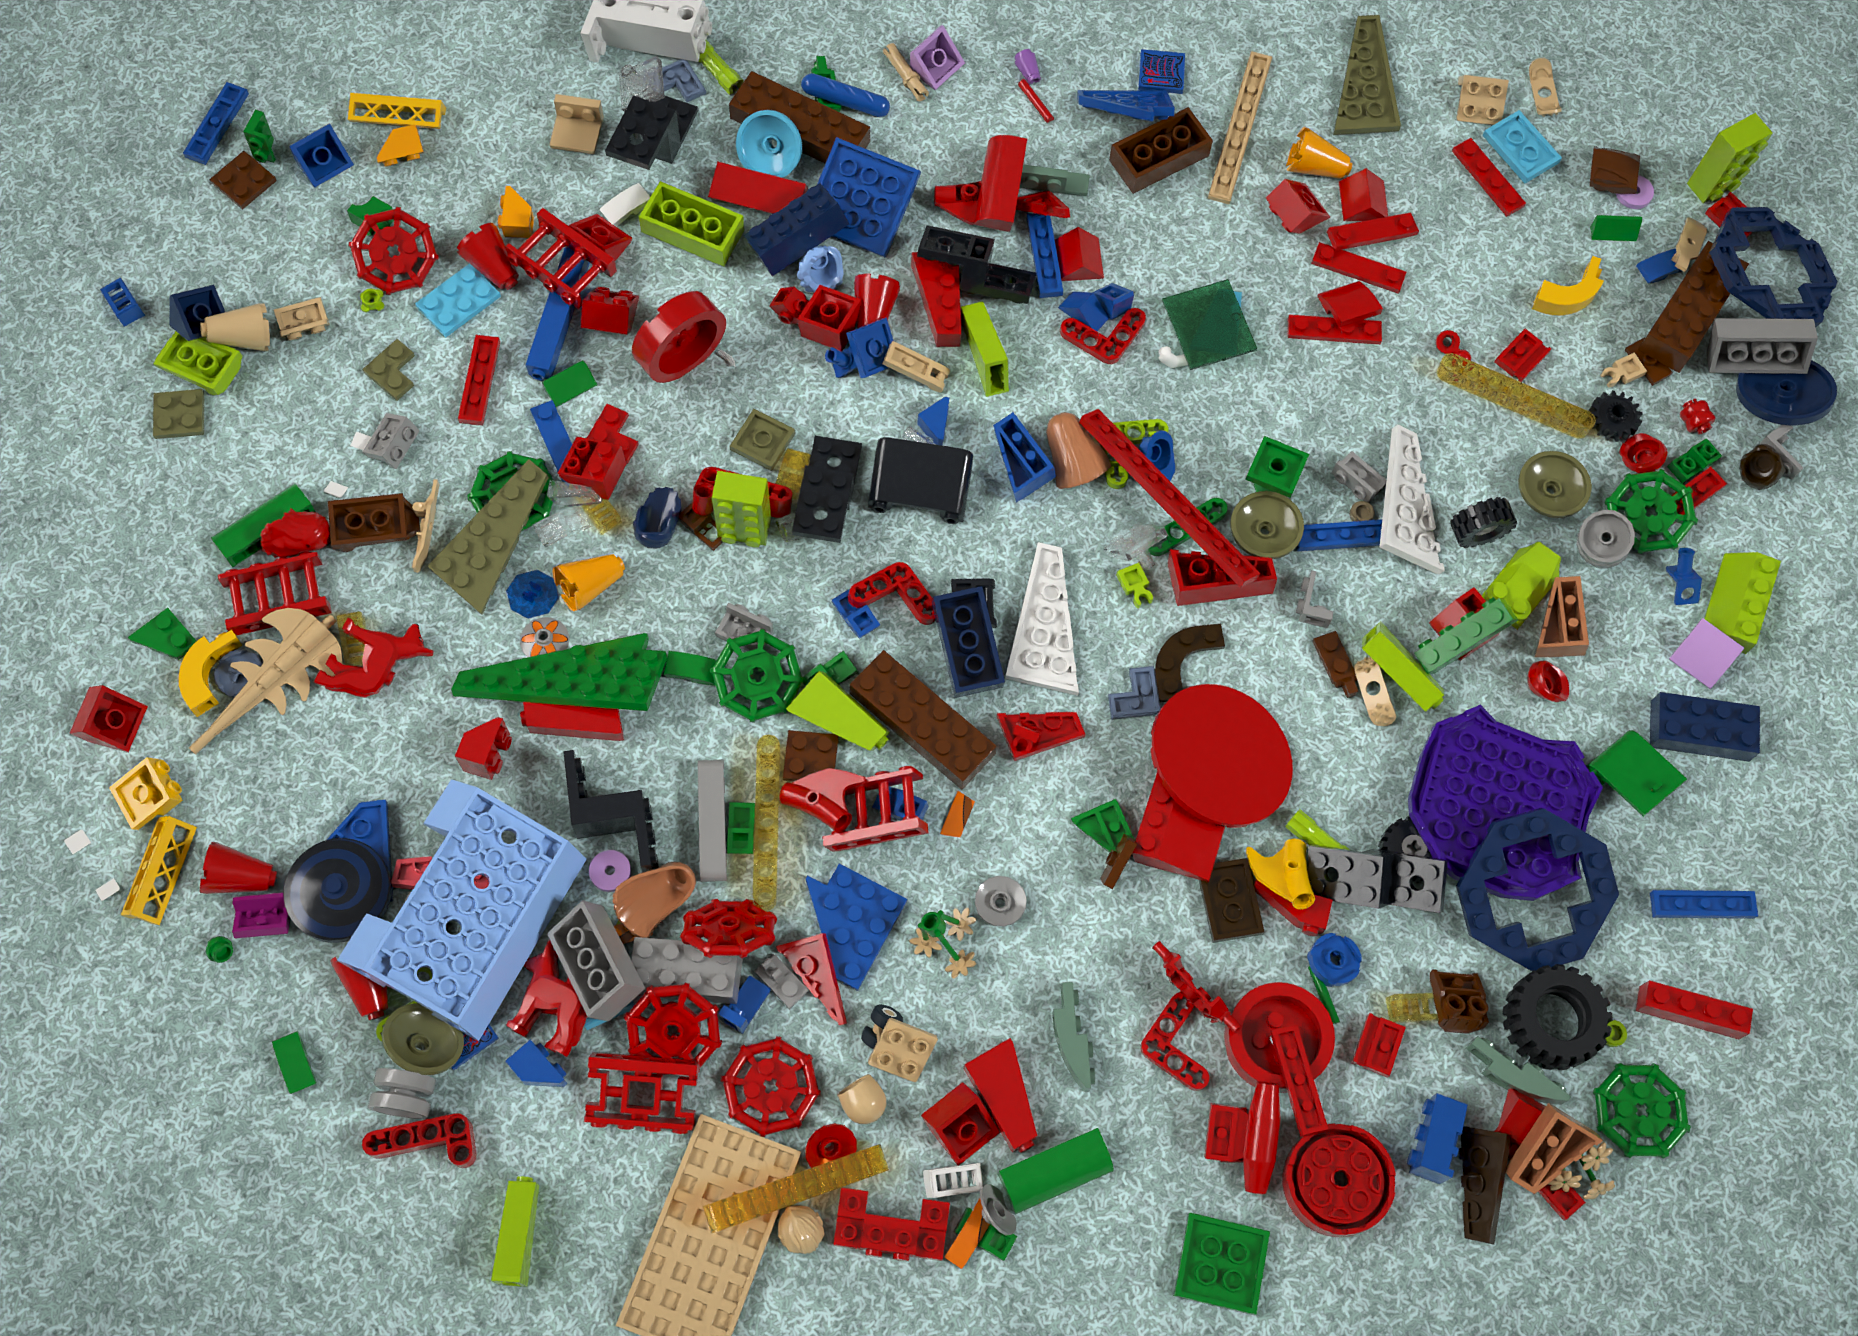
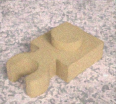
M1632 353L1615 361L1612 367L1604 369L1600 376H1611L1612 380L1609 381L1607 386L1614 387L1620 379L1625 385L1644 376L1647 370L1636 354Z

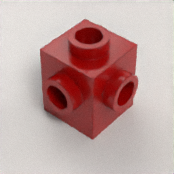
M795 286L780 288L769 307L778 315V318L783 323L797 324L799 315L809 301L806 299V295Z

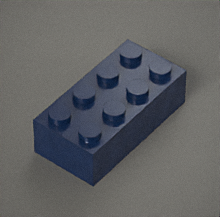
M819 183L808 189L799 198L789 202L780 211L771 214L768 219L758 226L752 227L743 236L773 277L805 255L807 251L818 246L849 225V222L839 204L823 185Z
M982 586L934 596L932 606L954 698L1003 688L1005 679Z
M1659 692L1651 700L1650 745L1656 749L1750 762L1760 753V706Z

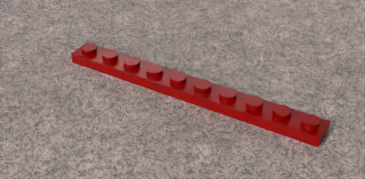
M1099 409L1082 415L1079 423L1240 588L1257 580L1261 573Z

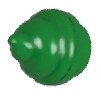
M224 936L211 938L206 946V956L211 961L217 963L227 961L233 954L232 942Z

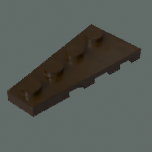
M1463 1126L1459 1157L1463 1165L1461 1187H1464L1465 1197L1462 1205L1464 1237L1466 1239L1495 1244L1512 1135Z

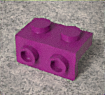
M284 893L233 898L232 904L235 909L232 933L235 939L288 934L290 917L285 907Z

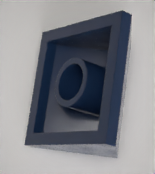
M214 284L169 296V326L187 341L204 338L201 336L200 323L205 322V317L225 312Z

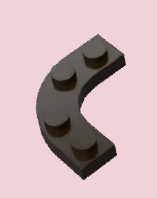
M1221 624L1185 628L1172 635L1164 643L1155 663V676L1160 703L1167 702L1176 693L1183 690L1180 673L1181 664L1185 658L1196 652L1225 648Z

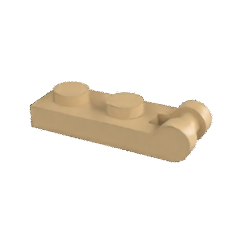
M894 341L889 345L882 363L940 393L945 386L943 383L944 379H947L950 373V369ZM931 372L935 373L936 377L930 376Z

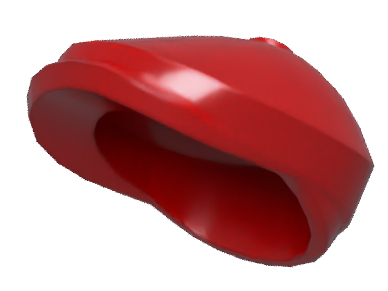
M1645 433L1635 434L1622 444L1619 451L1624 464L1630 470L1637 473L1656 471L1664 464L1668 454L1667 448L1662 441Z
M1538 661L1531 665L1527 676L1529 689L1538 697L1549 701H1567L1569 697V682L1565 673L1548 661Z

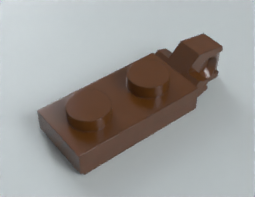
M1333 631L1313 638L1312 642L1332 684L1336 688L1342 687L1347 698L1355 696L1358 692L1355 684L1357 677L1337 632Z

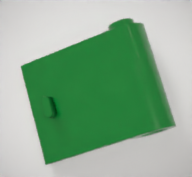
M1633 730L1627 731L1586 765L1589 772H1594L1601 785L1607 782L1643 817L1687 780L1668 760Z

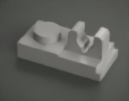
M774 954L768 957L754 971L789 1010L809 992L802 982Z

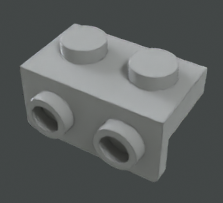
M1353 451L1342 461L1339 460L1332 471V474L1339 483L1345 484L1352 490L1355 497L1368 503L1386 486L1387 480Z
M728 603L726 614L718 626L715 636L726 641L729 637L733 639L760 631V629H765V632L772 635L773 624L764 615H754L740 604L733 605ZM755 642L740 648L751 651L758 649V644Z

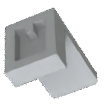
M1780 425L1767 435L1760 444H1768L1774 452H1778L1781 455L1786 469L1783 475L1794 479L1802 471L1803 467L1782 446L1789 439L1787 434L1793 427Z
M1311 570L1309 576L1303 578L1300 591L1305 593L1304 598L1298 601L1296 613L1300 614L1299 622L1328 628L1334 611L1327 610V608L1319 605L1310 606L1316 571Z

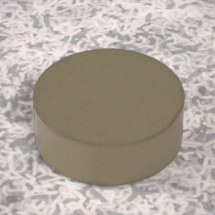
M1358 501L1352 505L1349 514L1352 521H1367L1374 518L1375 511L1370 503Z

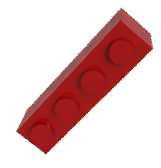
M1650 980L1639 986L1635 1010L1636 1012L1738 1040L1750 1034L1753 1009Z

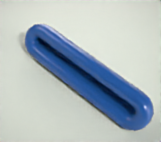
M813 73L807 74L801 81V87L806 94L876 117H884L890 110V103L886 97Z

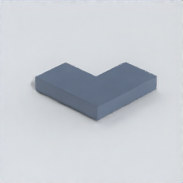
M684 59L645 75L655 94H660L673 87H677L686 103L706 94L704 86L688 61Z
M1154 666L1129 668L1132 692L1108 694L1111 720L1157 715L1161 709Z

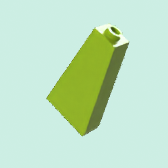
M984 302L961 306V322L986 397L1009 392L1008 358Z
M1381 621L1362 638V649L1425 712L1430 707L1435 709L1444 700V689L1430 674L1426 673L1422 665Z
M819 671L786 708L790 713L869 751H874L876 748L880 750L889 740L886 736L890 731L822 671Z
M518 1176L516 1181H508L491 1281L498 1285L528 1286L539 1185L533 1182L531 1177Z

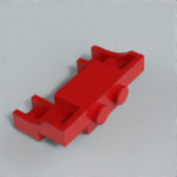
M841 1187L833 1246L866 1250V1256L882 1258V1253L893 1254V1259L898 1261H909V1257L937 1261L943 1260L950 1207L949 1202L923 1199L920 1221L866 1214L868 1191Z

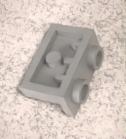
M386 413L364 448L363 453L368 458L385 461L391 468L397 469L419 433V429L405 416Z

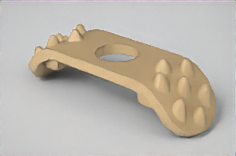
M1537 58L1529 66V78L1537 114L1543 117L1547 114L1550 116L1553 114L1558 115L1562 110L1559 106L1553 80L1552 64L1546 58ZM1546 88L1550 90L1551 95L1543 98L1538 95V91Z
M1364 657L1363 660L1355 664L1354 669L1368 715L1376 726L1391 725L1396 719V713L1381 668L1371 657ZM1371 682H1378L1380 684V692L1376 695H1369L1367 693V686Z

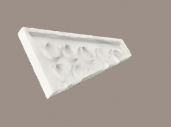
M1397 424L1392 428L1380 548L1435 574H1441L1445 569L1444 564L1439 562L1438 553L1441 550L1439 543L1435 542L1433 530L1436 528L1430 495L1425 493L1424 484L1427 480L1425 474L1421 473L1419 462L1422 460L1418 436L1417 433Z
M1040 542L1037 544L1005 679L1078 696L1079 689L1076 678V664L1074 661L1073 638L1061 547Z

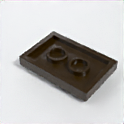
M1248 858L1215 863L1209 882L1199 880L1212 943L1263 935L1265 931Z

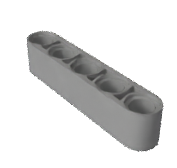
M724 759L698 760L701 882L727 881Z

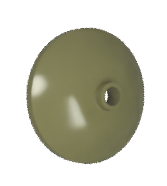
M1544 451L1535 454L1525 462L1518 478L1519 490L1524 501L1534 511L1551 518H1565L1578 513L1588 502L1592 490L1591 479L1585 467L1576 458L1559 451ZM1547 488H1551L1554 494L1549 493Z
M1259 491L1247 495L1238 502L1231 516L1230 528L1235 542L1246 553L1256 557L1278 559L1288 555L1298 546L1304 532V521L1300 510L1289 498L1272 491ZM1267 529L1269 533L1265 535L1260 530Z
M419 1003L402 1006L391 1013L382 1031L383 1046L392 1061L406 1071L421 1075L439 1074L454 1066L460 1058L464 1047L463 1033L431 1015L433 1011Z

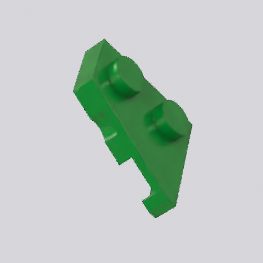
M1116 799L1071 818L1073 824L1108 853L1111 850L1115 851L1124 834L1134 839Z

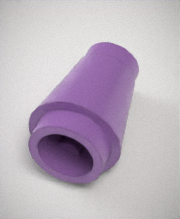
M1030 49L1018 52L1015 55V65L1029 85L1033 84V82H1039L1041 77L1035 53L1031 52Z

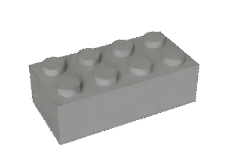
M1715 318L1707 348L1709 373L1807 374L1818 339L1814 319Z
M583 900L547 933L588 1018L609 1022L645 989L604 906Z
M634 938L631 961L645 986V989L638 996H643L646 988L650 985L658 987L681 985L686 982L690 983V987L709 1002L737 1004L743 958L739 956H713L708 958L704 956L703 952L692 945L684 944L681 940ZM669 996L660 998L678 1000L679 996Z

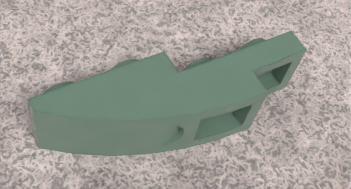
M1062 982L1060 987L1062 1009H1053L1052 1012L1056 1042L1073 1079L1083 1092H1089L1091 1085L1095 1084V1070L1090 1068L1089 1058H1093V1043L1088 1042L1087 1034H1077V1032L1081 1031L1080 1016H1075V1006L1079 1005L1078 989L1073 990V982Z
M1477 1036L1466 1047L1469 1052L1487 1065L1481 1074L1506 1090L1512 1088L1538 1102L1562 1105L1571 1098L1566 1093V1088L1562 1084L1548 1079L1540 1067L1527 1062L1518 1068L1516 1066L1517 1063L1511 1057L1496 1051L1494 1044L1486 1038Z

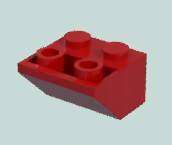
M596 287L582 300L581 328L627 335L632 330L639 295H633V292L628 290L613 292L607 287Z
M576 437L558 471V475L586 496L609 500L627 463L621 445Z
M1473 587L1455 599L1432 619L1429 624L1441 636L1439 632L1449 625L1457 626L1462 622L1460 618L1471 611L1477 613L1482 610V604L1486 600ZM1499 633L1491 637L1484 643L1480 644L1476 648L1472 649L1465 655L1461 656L1460 658H1458V660H1463L1464 658H1466L1467 656L1481 648L1483 645L1497 637Z
M497 717L463 734L455 754V758L463 772L489 780L493 779L494 774H499L503 760H501L497 748L508 751L512 742V737L503 718Z

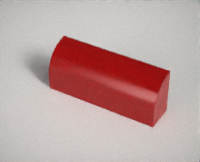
M997 135L989 139L974 225L1010 232L1016 211L1027 138L1013 135Z
M717 161L708 197L773 214L783 209L792 200L805 194L808 191V187L805 183Z

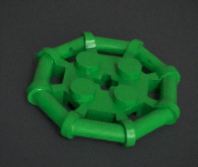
M507 451L506 455L484 466L480 465L477 468L478 473L471 492L467 495V500L472 503L478 513L484 507L482 501L487 499L490 501L518 471L515 464L524 465L530 459L548 475V480L541 492L546 493L542 506L534 504L532 510L535 514L529 516L526 526L522 529L523 531L550 518L549 513L556 493L560 491L559 484L555 483L542 458L535 459ZM508 465V468L496 474L493 473L494 471ZM486 478L489 479L491 482L490 487L487 490H482Z
M1663 469L1654 472L1632 475L1628 473L1624 475V480L1611 496L1605 499L1604 504L1607 505V510L1617 512L1618 509L1624 510L1627 519L1632 523L1634 531L1641 535L1640 540L1636 537L1634 538L1632 546L1639 554L1648 551L1677 549L1681 540L1693 525H1697L1698 522L1692 499V488L1686 487L1665 473ZM1655 481L1654 487L1647 486L1643 489H1640L1637 484ZM1664 483L1677 493L1671 496L1660 487ZM1630 488L1634 494L1627 502L1621 501L1622 496ZM1683 501L1685 515L1677 514L1676 502ZM1645 508H1655V512L1658 515L1646 516L1647 511ZM1675 522L1682 524L1673 535L1668 531ZM1651 535H1662L1664 539L1647 542V537H1651Z
M765 629L733 639L729 637L713 668H710V673L713 675L720 699V706L727 707L749 719L752 723H755V720L784 712L786 714L788 712L786 708L791 704L801 684H804L805 680L799 668L794 645H789L765 632ZM755 642L758 644V649L744 653L740 649L741 646ZM764 643L781 652L777 656L769 654L763 650ZM734 652L738 656L732 669L724 668ZM787 659L791 675L783 674L780 664L781 660ZM754 669H758L759 672H764L765 676L761 677L760 682L750 678ZM723 676L732 677L735 688L733 691L728 693ZM783 681L788 682L790 685L781 699L776 693ZM739 694L745 699L752 701L750 709L733 699ZM772 698L775 702L774 705L757 709V702Z
M1655 1063L1651 1065L1616 1064L1614 1066L1615 1069L1598 1088L1593 1090L1596 1101L1598 1120L1596 1128L1598 1132L1601 1131L1624 1152L1625 1157L1661 1156L1663 1159L1668 1157L1672 1148L1691 1129V1126L1688 1124L1685 1099L1687 1092L1673 1082L1659 1069V1065ZM1629 1076H1646L1645 1083H1631ZM1620 1080L1624 1087L1615 1096L1609 1091ZM1657 1080L1671 1094L1664 1096L1653 1086L1654 1081ZM1607 1101L1613 1103L1615 1111L1614 1119L1611 1120L1608 1118ZM1675 1101L1677 1120L1670 1118L1671 1107L1668 1102ZM1636 1104L1639 1106L1644 1104L1647 1107L1645 1110L1648 1113L1647 1116H1638L1636 1114L1638 1111L1635 1107ZM1618 1124L1629 1135L1628 1141L1613 1128L1615 1125ZM1667 1125L1674 1128L1668 1137L1662 1141L1659 1136L1660 1132ZM1637 1138H1651L1653 1145H1637Z

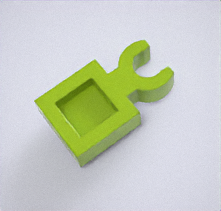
M1140 563L1117 571L1116 576L1126 596L1133 593V603L1137 609L1141 607V601L1139 600L1141 597L1146 598L1149 604L1152 603L1153 595L1149 590L1145 589L1149 587V581Z

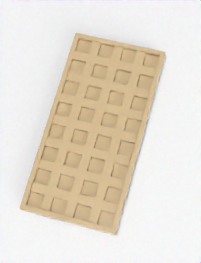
M700 1114L616 1326L640 1336H732L802 1152Z

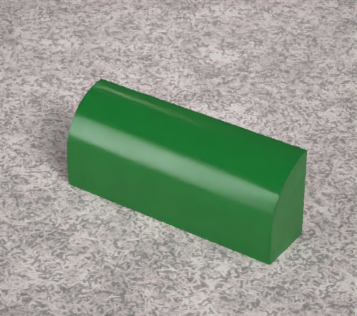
M294 483L212 536L211 539L233 568L262 549L261 531L267 523L282 519L284 513H288L290 508L295 512L316 511L304 493Z
M1096 1128L1004 1168L998 1172V1176L1016 1215L1114 1171L1103 1137L1099 1129Z

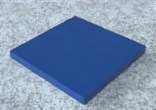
M836 137L817 185L821 183L835 199L849 222V225L835 233L832 237L886 258L922 172Z

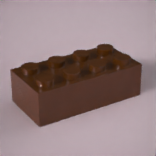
M1187 107L1175 113L1174 116H1169L1168 119L1161 120L1112 144L1109 161L1132 194L1209 157L1213 140L1190 108Z

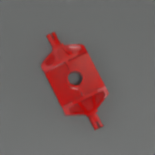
M1158 941L1152 947L1162 958L1163 967L1166 970V976L1169 978L1170 983L1180 990L1184 997L1201 1012L1204 1018L1211 1019V1023L1224 1022L1233 1033H1236L1242 1027L1230 1015L1231 1012L1219 996L1211 1002L1210 995L1201 986L1198 989L1194 986L1193 978L1183 967L1179 954L1170 952L1161 941Z

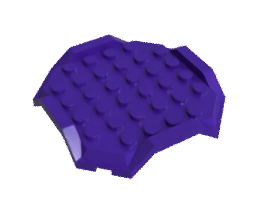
M1480 704L1458 716L1449 717L1437 722L1433 726L1418 760L1408 797V812L1432 857L1448 860L1447 874L1452 879L1459 881L1460 877H1463L1468 869L1469 861L1478 845H1481L1486 837L1487 829L1491 822L1534 809L1544 808L1586 832L1589 816L1603 787L1594 772H1589L1583 762L1585 757L1575 741L1545 740L1497 722ZM1548 835L1503 847L1502 850L1508 873L1486 879L1484 882L1487 893L1497 897L1534 901L1582 878L1579 865L1580 856L1579 853L1558 859L1554 858Z

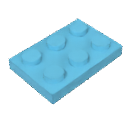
M1520 110L1486 129L1482 135L1524 183L1529 182L1559 164L1562 159Z
M468 264L416 302L415 305L446 338L500 298L501 294L478 270Z

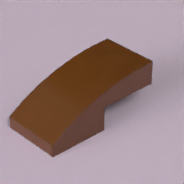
M692 503L680 513L678 520L711 550L714 551L723 543L722 537H718L711 542L704 536L713 526L716 528L715 520L711 514H696L692 509ZM702 529H704V530L706 531V532L703 533V534L700 533V531H701Z

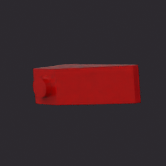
M1256 879L1254 882L1255 892L1296 928L1302 929V933L1308 936H1317L1318 934L1322 935L1326 930L1333 900L1314 895L1315 901L1310 907L1296 909L1292 902L1274 893Z

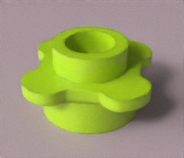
M372 288L363 291L360 294V299L362 300L361 310L363 312L375 309L381 311L384 308V303L382 302L383 292Z

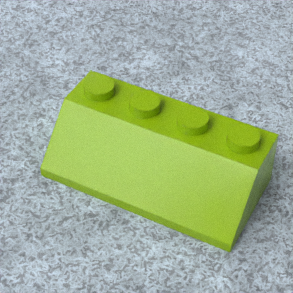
M1759 552L1724 554L1704 618L1744 647L1741 652L1747 654L1757 644L1781 563L1780 560Z

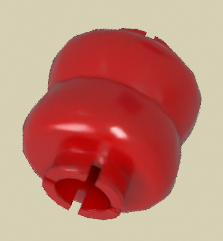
M1693 399V402L1690 400L1682 406L1684 409L1680 412L1679 416L1685 423L1688 432H1698V435H1701L1702 432L1706 433L1713 428L1711 424L1715 422L1716 417L1710 411L1709 405L1705 400L1697 401V399Z

